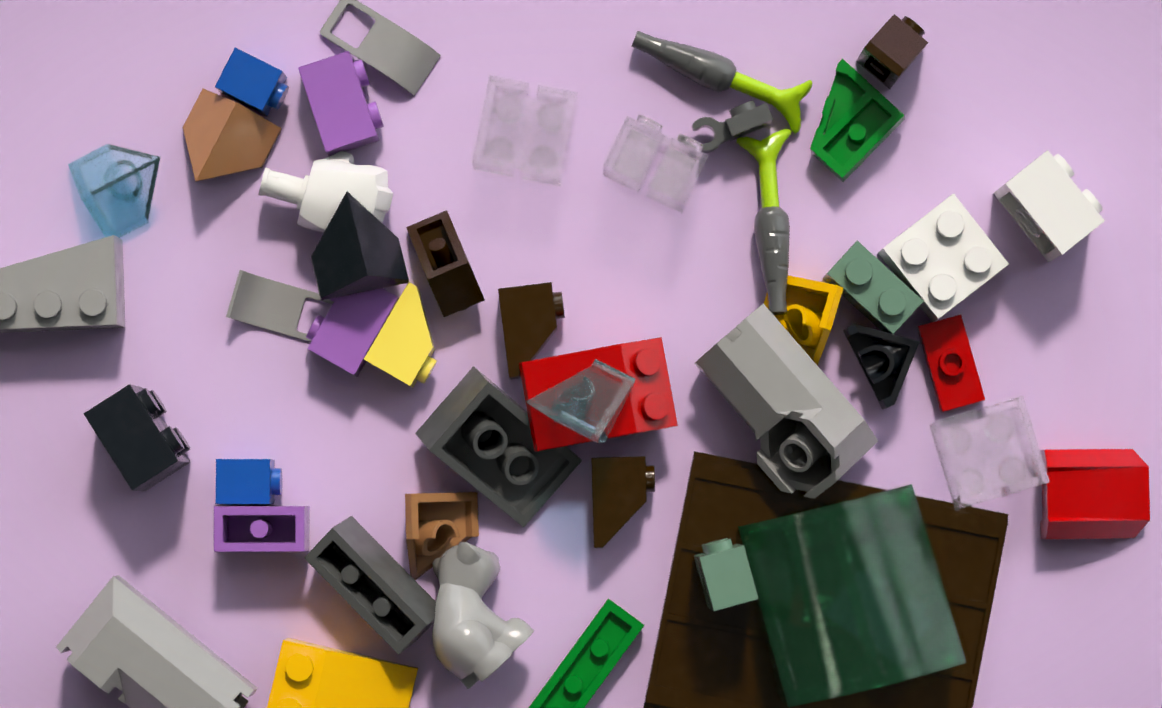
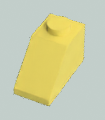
M408 282L364 360L413 388L417 380L423 384L426 382L437 360L431 358L435 348L420 291L417 286Z

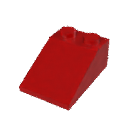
M662 337L519 363L535 452L678 426Z

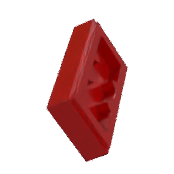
M962 315L917 326L940 411L944 412L984 401L985 396Z

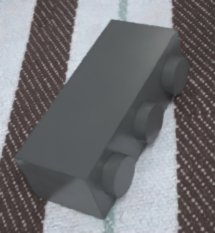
M353 516L331 528L304 557L398 655L416 642L434 623L436 601Z

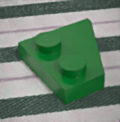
M842 59L837 65L831 91L825 101L822 118L810 147L811 153L836 177L844 182L905 120V116Z

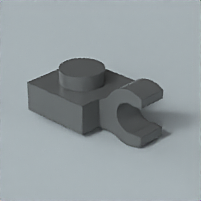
M754 101L741 104L729 111L731 118L726 119L724 122H718L711 117L697 119L692 124L693 131L706 127L714 133V138L711 142L701 145L702 153L712 152L727 141H733L771 125L773 117L767 103L757 107Z

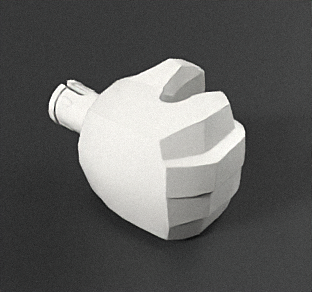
M340 151L325 159L314 161L310 176L305 175L304 179L265 168L258 193L260 196L265 195L296 204V209L300 210L297 225L323 233L347 191L381 223H383L386 212L390 209L393 192L388 188L387 170L372 165H355L353 155L344 151Z

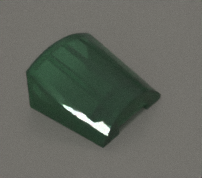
M912 484L738 526L741 544L744 545L758 595L756 604L779 698L787 707L857 693L967 663Z

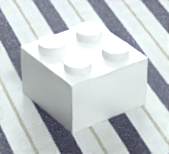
M1047 150L993 194L1045 259L1050 262L1067 252L1105 220L1099 214L1103 208L1096 197L1087 189L1081 192L1071 179L1074 176V172L1066 160L1059 154L1053 157Z
M954 193L878 252L891 271L924 301L920 308L931 322L941 318L1009 265Z

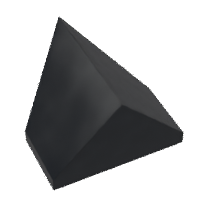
M347 191L311 255V263L321 301L409 282L399 238Z
M857 324L845 328L843 332L882 410L894 405L920 341Z

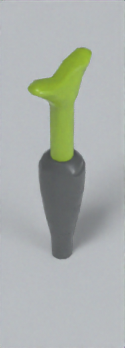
M637 31L631 47L648 53L676 72L708 89L722 92L730 87L773 105L788 121L793 133L799 132L801 128L800 101L810 92L812 88L811 80L792 88L777 89L737 72L733 61L722 55L690 45L656 38Z
M790 129L777 131L761 141L747 136L736 139V143L747 150L759 164L762 209L755 216L754 230L760 265L768 293L769 310L773 315L787 313L786 289L789 268L790 224L787 213L779 207L776 160L784 142L792 133Z

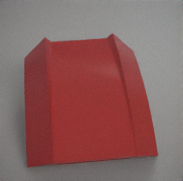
M1133 449L1039 450V468L1042 473L1041 539L1135 538L1150 521L1149 466Z

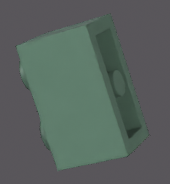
M856 241L823 277L829 284L843 287L842 296L878 329L890 334H894L924 302L859 241Z
M728 538L701 545L703 553L694 555V560L707 608L717 611L758 599L744 545H732L731 539Z

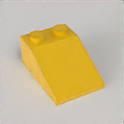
M286 638L282 642L267 708H409L418 668Z

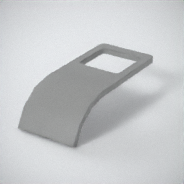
M340 0L320 30V34L342 49L349 51L350 54L358 59H362L363 62L386 75L414 96L441 56L419 38L358 0ZM349 5L375 19L374 25L358 48L352 47L331 33Z
M240 270L226 317L311 342V340L306 338V333L297 330L305 299L312 298L319 301L321 299L319 293ZM329 299L322 301V302H326V303H329V304H333V303H334V302H332V301L329 300Z

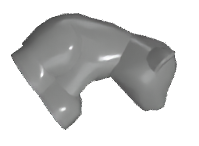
M460 542L458 545L446 550L440 558H436L432 563L433 571L440 584L436 599L432 640L437 659L469 689L477 681L480 680L482 682L496 671L532 635L534 630L520 618H511L508 621L503 620L485 605L481 598L500 572L499 558L493 552L486 551L467 542Z

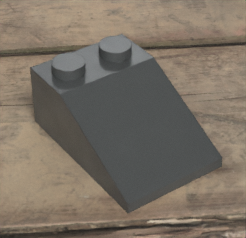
M474 366L415 433L430 452L522 527H525L582 461L567 446L535 452L527 411Z

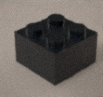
M129 384L83 414L131 490L147 491L189 464L190 461L185 453L191 449L177 427L174 429L171 426L168 427L161 417L167 411L157 394L153 390L148 391L147 388Z

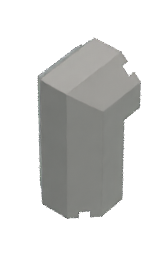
M764 303L694 363L755 433L756 441L760 439L761 449L757 452V464L780 491L792 494L795 490L807 492L804 497L815 499L838 481L878 442L862 416Z
M119 575L113 576L56 646L61 653L72 651L71 655L67 658L68 662L100 689L108 694L114 687L123 691L118 700L130 708H244L248 700L242 694L248 698L258 689Z

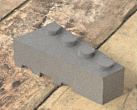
M115 235L0 268V333L125 328L123 240Z

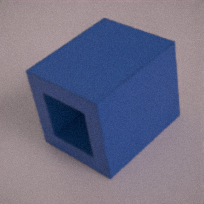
M235 47L215 88L221 94L268 116L271 108L276 110L280 108L287 95L289 86L284 84L287 77L282 70Z
M216 459V504H274V495L282 494V469L275 468V460Z

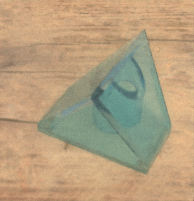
M106 144L68 164L81 200L105 237L115 235L121 238L149 223V213L160 162L159 156Z
M595 359L589 368L529 399L526 403L557 423L597 443H605L636 379Z

